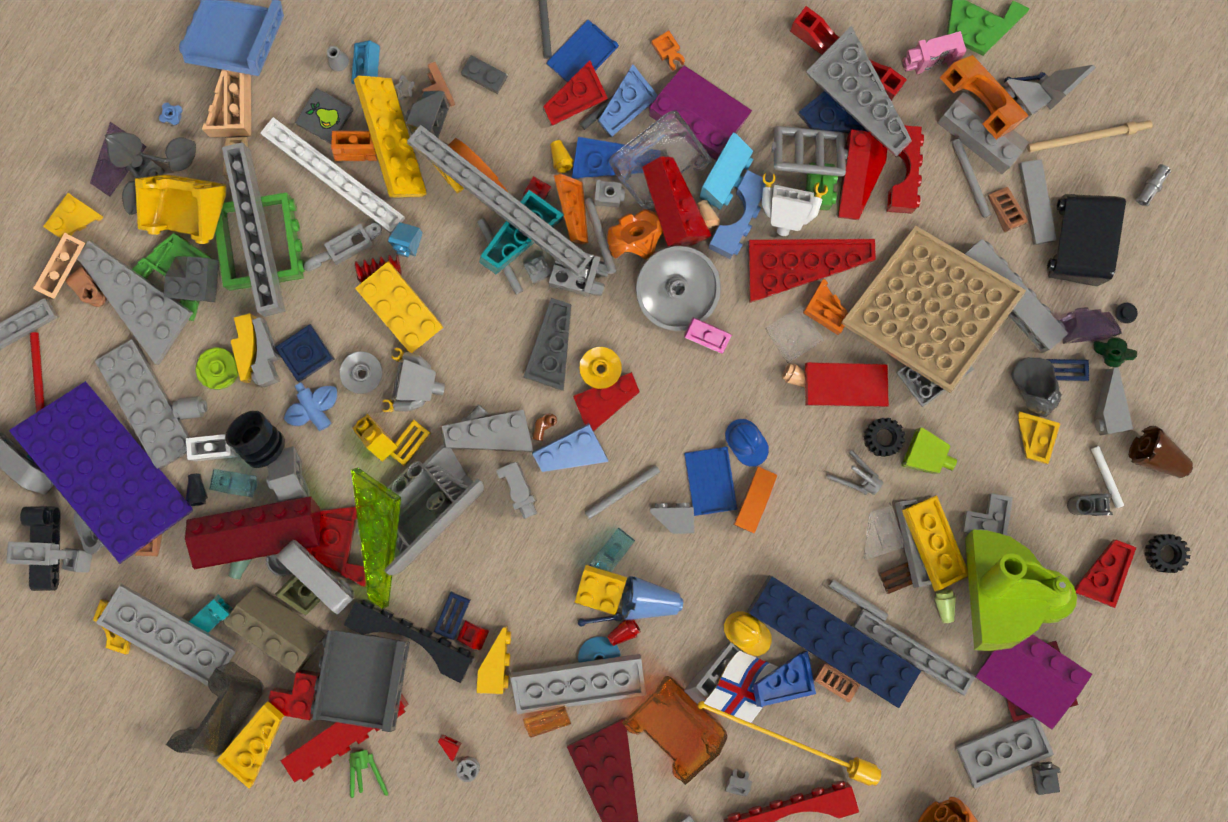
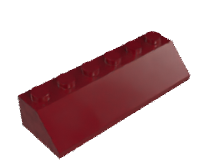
M312 496L187 519L185 542L192 568L195 570L275 555L293 539L305 549L320 546L321 509Z

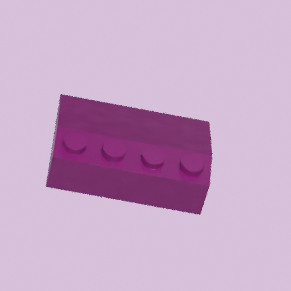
M684 65L650 107L649 116L717 161L732 133L737 134L752 110Z
M1032 634L1013 648L992 651L975 678L1053 730L1093 674Z

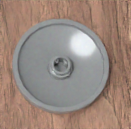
M675 245L656 251L644 262L636 280V297L641 310L650 321L667 330H687L692 317L704 322L715 310L720 297L721 285L716 267L706 255L688 246Z

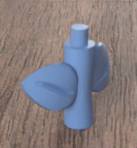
M302 382L295 386L298 392L296 396L300 403H294L287 409L284 420L294 426H303L311 420L319 431L329 427L332 423L323 411H327L334 406L337 399L336 387L323 386L316 389L312 394L310 388H305Z

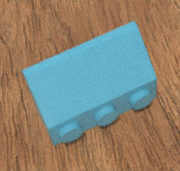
M732 133L703 184L699 197L702 200H707L709 204L720 210L724 204L729 205L733 197L731 191L734 187H739L744 178L741 176L743 170H748L754 160L751 158L753 150L736 133Z

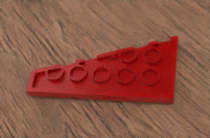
M875 239L749 240V303L875 261Z

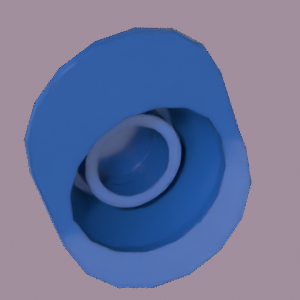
M737 419L727 427L725 432L726 441L742 464L756 467L767 459L769 446L753 422L747 419Z

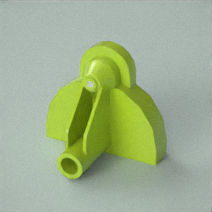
M972 529L965 537L974 650L994 651L1013 648L1038 631L1042 623L1060 622L1073 612L1077 603V594L1072 583L1061 573L1045 569L1030 549L1010 536L988 530Z

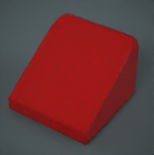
M465 620L457 641L472 649L481 650L489 630Z
M443 734L439 738L438 743L453 762L462 743Z

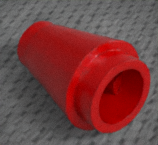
M634 619L624 620L607 637L610 643L615 646L636 638L637 634L641 631Z

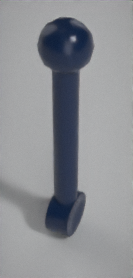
M1041 72L1039 75L1017 78L1008 76L1004 79V83L1009 79L1021 81L1040 80L1046 73Z
M616 613L614 616L587 620L580 618L578 625L583 627L585 624L610 620L619 622L622 620V615Z

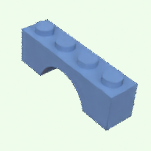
M747 170L736 193L743 203V216L732 225H719L708 249L729 259L732 258L733 254L738 255L743 245L739 242L742 236L747 237L752 227L749 225L751 218L756 219L761 210L758 204L762 199L763 188L765 187L763 177Z

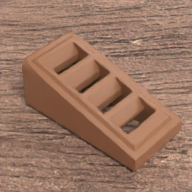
M1008 187L988 195L1004 233L1023 226L1028 222ZM1004 194L1006 196L1005 199L1000 201L996 199L997 197L1002 196ZM1007 202L1009 203V206L1004 208L1001 207L1002 204ZM1012 209L1013 213L1008 215L1005 214L1006 211ZM1012 217L1016 218V220L1013 222H1010L1009 220Z
M825 661L821 663L813 677L814 681L849 703L861 685ZM828 670H831L832 672L826 682L822 681ZM835 674L839 675L833 686H830L829 684ZM845 679L846 681L844 682L841 689L838 691L836 688L840 684L841 680ZM849 683H851L853 686L846 696L843 693Z

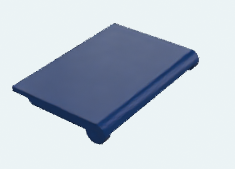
M587 20L546 64L568 82L589 61H591L596 71L619 45L590 20Z
M728 447L684 453L694 516L738 510Z

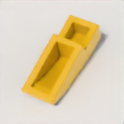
M251 313L234 317L239 338L230 340L240 381L244 383L251 382V372H253L251 366L255 364L257 357V338L252 320L257 318Z

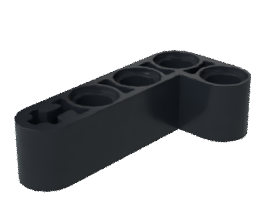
M31 506L22 508L20 521L23 526H30V542L60 544L61 514L58 507ZM60 559L58 564L29 565V587L31 591L57 590L59 585Z

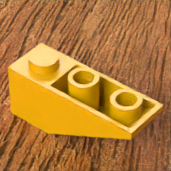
M508 626L502 628L478 670L477 693L503 694L505 688H509V675H506V666H510V653H507V644L511 645V631H508Z

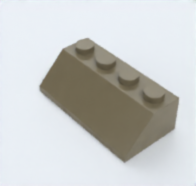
M255 586L235 606L224 622L225 625L293 673L302 670L325 635L321 630L258 586Z

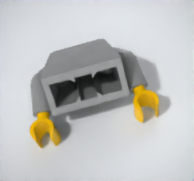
M394 348L395 351L400 352V355L398 357L391 356V358L399 362L392 400H383V402L390 404V408L382 410L383 412L390 413L394 410L412 411L422 407L426 401H430L432 394L443 395L445 383L434 381L436 372L431 370V365L422 356L410 352L404 353L400 348Z

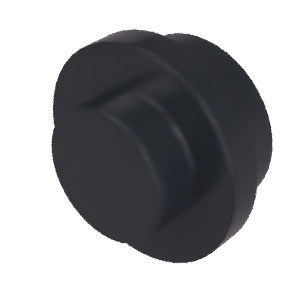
M1128 302L1120 304L1115 311L1117 320L1124 324L1135 321L1138 315L1137 308Z

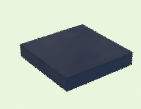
M311 324L275 347L299 383L335 360Z

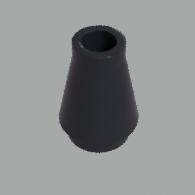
M201 474L188 475L186 492L188 505L201 506L206 504L208 496L201 479Z

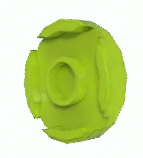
M214 347L203 352L199 356L195 368L197 378L202 385L216 390L228 388L239 375L234 354L224 348Z

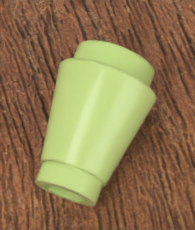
M953 590L936 591L934 599L941 622H954L956 595H954Z

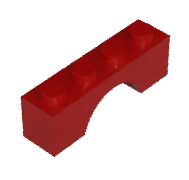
M904 125L912 141L898 154L905 164L906 176L903 182L892 186L888 191L887 212L912 214L919 208L921 200L920 195H918V187L921 186L922 175H919V167L923 163V154H920V147L924 144V134H921L922 127Z

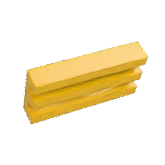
M414 419L395 444L399 447L415 426L418 429L397 455L395 454L396 450L390 454L403 466H406L431 434L430 431ZM421 432H424V434L420 437V439L413 446V448L406 455V457L402 459L401 457L408 450V448L415 441V439L419 436V434Z

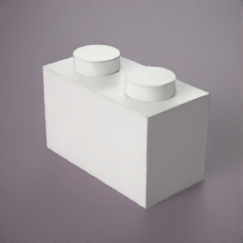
M226 434L186 438L187 460L204 461L239 456L227 445L225 440Z

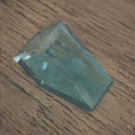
M213 469L209 490L253 497L257 488V476Z
M618 528L589 566L612 572L635 540Z

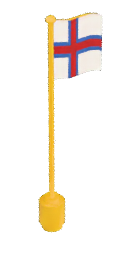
M738 651L728 662L714 690L705 701L698 703L700 710L704 708L847 767L848 776L853 780L868 786H876L880 781L881 769L873 763L858 757L847 763L751 723L764 707H757L753 684L777 669L778 666Z

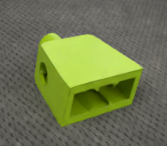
M920 427L915 429L901 466L938 474L942 467L953 471L957 464V459L947 455L950 449L948 443Z

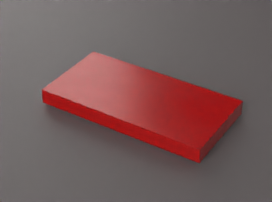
M805 363V406L889 407L888 364Z

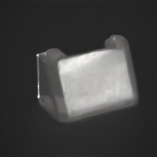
M670 111L618 150L609 160V164L617 177L643 210L655 207L642 169L643 166L660 156L673 157L682 174L689 167L696 171L704 170L713 161L677 111Z

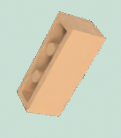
M64 233L33 289L55 299L85 243Z

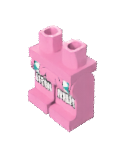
M961 31L931 39L927 43L925 40L919 41L915 48L909 49L906 52L907 57H904L902 60L905 72L915 70L916 74H921L923 71L932 69L935 65L947 63L949 68L954 62L961 60L966 52Z

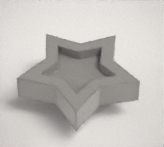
M401 75L399 83L394 85V88L398 91V100H402L406 96L413 97L412 88L415 82H408L403 75Z

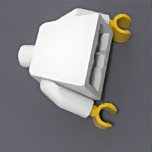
M766 173L763 175L765 187L762 193V207L766 216L771 218V225L778 227L777 233L779 235L787 236L790 230L799 231L803 225L808 224L817 217L822 203L821 197L828 192L827 185L824 186L822 192H818L819 182H817L813 188L816 193L814 197L812 192L774 185L773 189L772 184L776 179L775 174L773 173V181L771 182L766 181Z

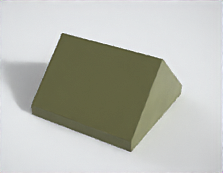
M295 575L275 593L278 598L305 616L321 601Z

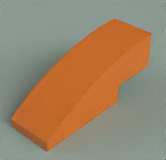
M757 467L733 525L750 533H755L776 481V474Z

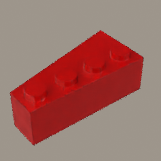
M660 156L643 166L642 169L667 246H693L711 237L708 227L674 158Z

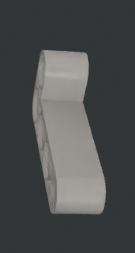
M0 432V468L20 486L46 495L53 486L51 481L36 463L27 457V454Z
M293 539L276 555L279 561L334 613L339 614L354 599L353 589L344 580L338 581L296 540Z

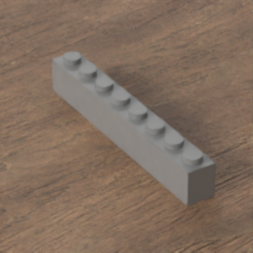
M243 142L222 147L257 312L264 317L286 312L251 150Z

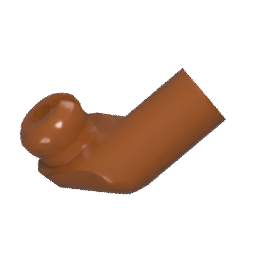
M548 413L537 419L532 439L543 441L544 431L557 423V417Z

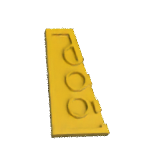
M267 701L216 761L250 789L254 785L284 715Z

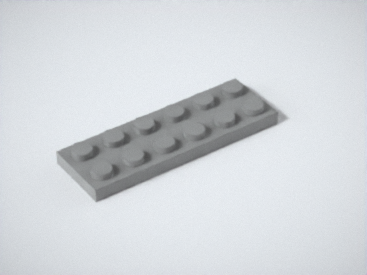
M131 339L95 360L154 466L157 469H162L187 454L186 438H190L180 418H175L172 404L136 341Z
M123 584L118 587L96 622L212 689L237 651L236 648Z
M640 654L511 673L517 714L646 696Z

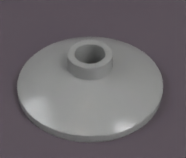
M352 353L341 364V382L353 393L365 394L371 392L379 385L382 379V366L379 360L370 353ZM361 370L366 371V375L364 377L359 376V372Z

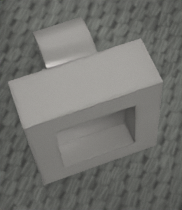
M542 255L524 264L533 284L551 276L552 272Z
M734 769L726 783L725 792L746 797L751 790L752 781L748 780L749 773L745 771L743 778H738L737 769Z

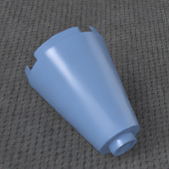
M635 576L627 578L625 586H628V590L622 596V615L625 616V620L677 615L682 610L683 598H680L679 593Z

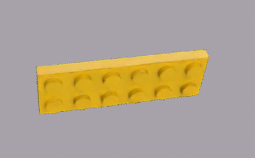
M358 75L354 79L389 197L425 196L427 192L414 150L407 144V140L410 137L392 78Z

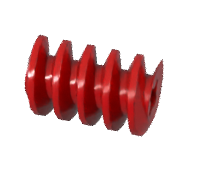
M396 254V260H393L391 255H388V261L402 275L398 255ZM382 256L379 263L372 258L371 265H368L366 259L363 260V266H360L355 261L358 281L362 283L387 262H385Z

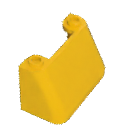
M176 175L135 178L138 229L145 230L147 234L153 235L160 234L162 230L191 234V239L195 240V243L206 244L209 243V240L213 239L227 194L226 184Z

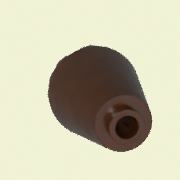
M1149 426L1143 429L1141 432L1144 434L1140 438L1136 436L1130 446L1128 455L1132 459L1131 462L1136 465L1177 478L1188 476L1193 470L1192 460L1157 426Z

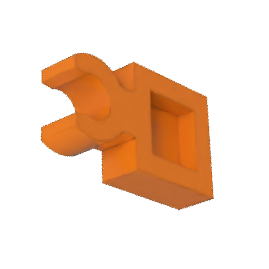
M670 31L652 40L651 44L663 61L668 58L671 70L674 71L676 68L673 63L675 60L680 61L684 65L685 59L683 55L677 53L680 50V46Z

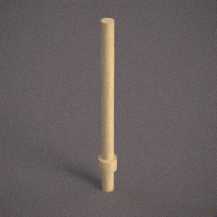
M1151 120L1138 123L1135 121L1127 122L1123 126L1031 143L1027 145L1028 152H1034L1115 135L1136 134L1137 131L1151 129L1153 124Z

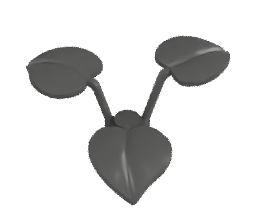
M118 132L105 135L111 163L117 167L127 166V169L132 172L135 178L140 177L134 170V167H139L142 164L143 157L164 163L169 162L170 170L178 172L186 169L192 163L196 153L195 141L184 137L171 140L165 150L167 158H160L142 153L141 140L134 134ZM135 181L128 182L122 192L123 206L129 215L137 213Z

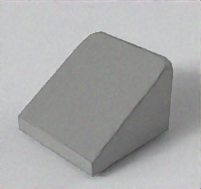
M65 549L72 550V559H64L62 569L73 572L90 571L92 554H88L85 550Z

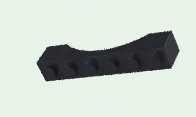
M369 600L355 601L344 626L362 635L373 632H389L408 637L420 644L431 655L441 674L459 683L463 681L474 659L470 655L471 651L463 647L457 649L451 646V641L443 637L437 639L432 636L433 633L422 627L419 630L413 627V622L405 618L399 620L393 617V612L384 608L379 610Z

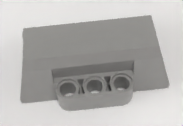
M443 444L424 463L416 461L407 467L377 497V509L355 531L360 536L370 539L391 551L396 559L384 570L388 575L401 573L484 492V485L478 478L473 482L463 470L452 449L445 448ZM436 492H442L452 504L436 518L433 512L428 510L426 503L431 495Z

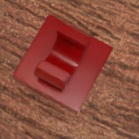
M533 176L523 196L530 190L545 201L552 187Z

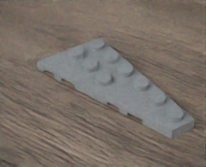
M851 25L806 73L896 157L912 142Z

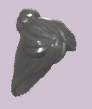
M1027 357L1016 363L1011 373L1012 380L1020 390L1026 402V407L1039 416L1047 417L1059 406L1062 396L1059 391V384L1055 376L1053 364L1049 360L1040 357Z

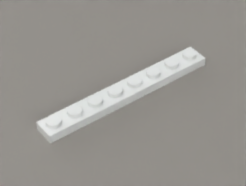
M274 117L261 131L260 134L391 234L398 223H402L405 219L402 214Z

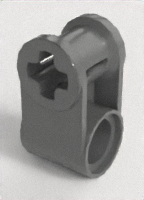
M1111 494L1074 496L1069 499L1067 508L1073 515H1113V512L1110 511L1109 500L1112 496ZM1080 500L1084 505L1082 510L1078 506Z

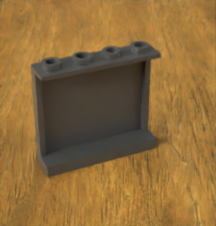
M328 630V633L323 638L324 655L319 660L321 672L320 678L315 683L317 695L316 700L311 705L312 720H326L382 729L385 732L395 731L410 642Z

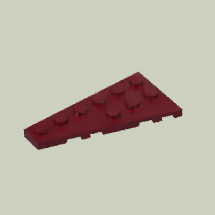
M626 717L567 745V749L602 822H639Z

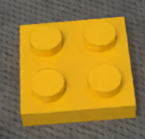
M585 565L574 603L616 615L627 577Z

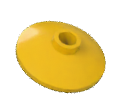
M595 347L583 355L579 369L581 377L586 384L596 389H604L618 381L622 371V364L619 356L613 350L606 347ZM599 366H603L605 368V371L599 373L597 371V368Z

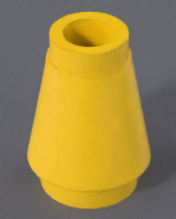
M561 140L553 141L550 144L553 167L558 173L568 172L573 168V159Z

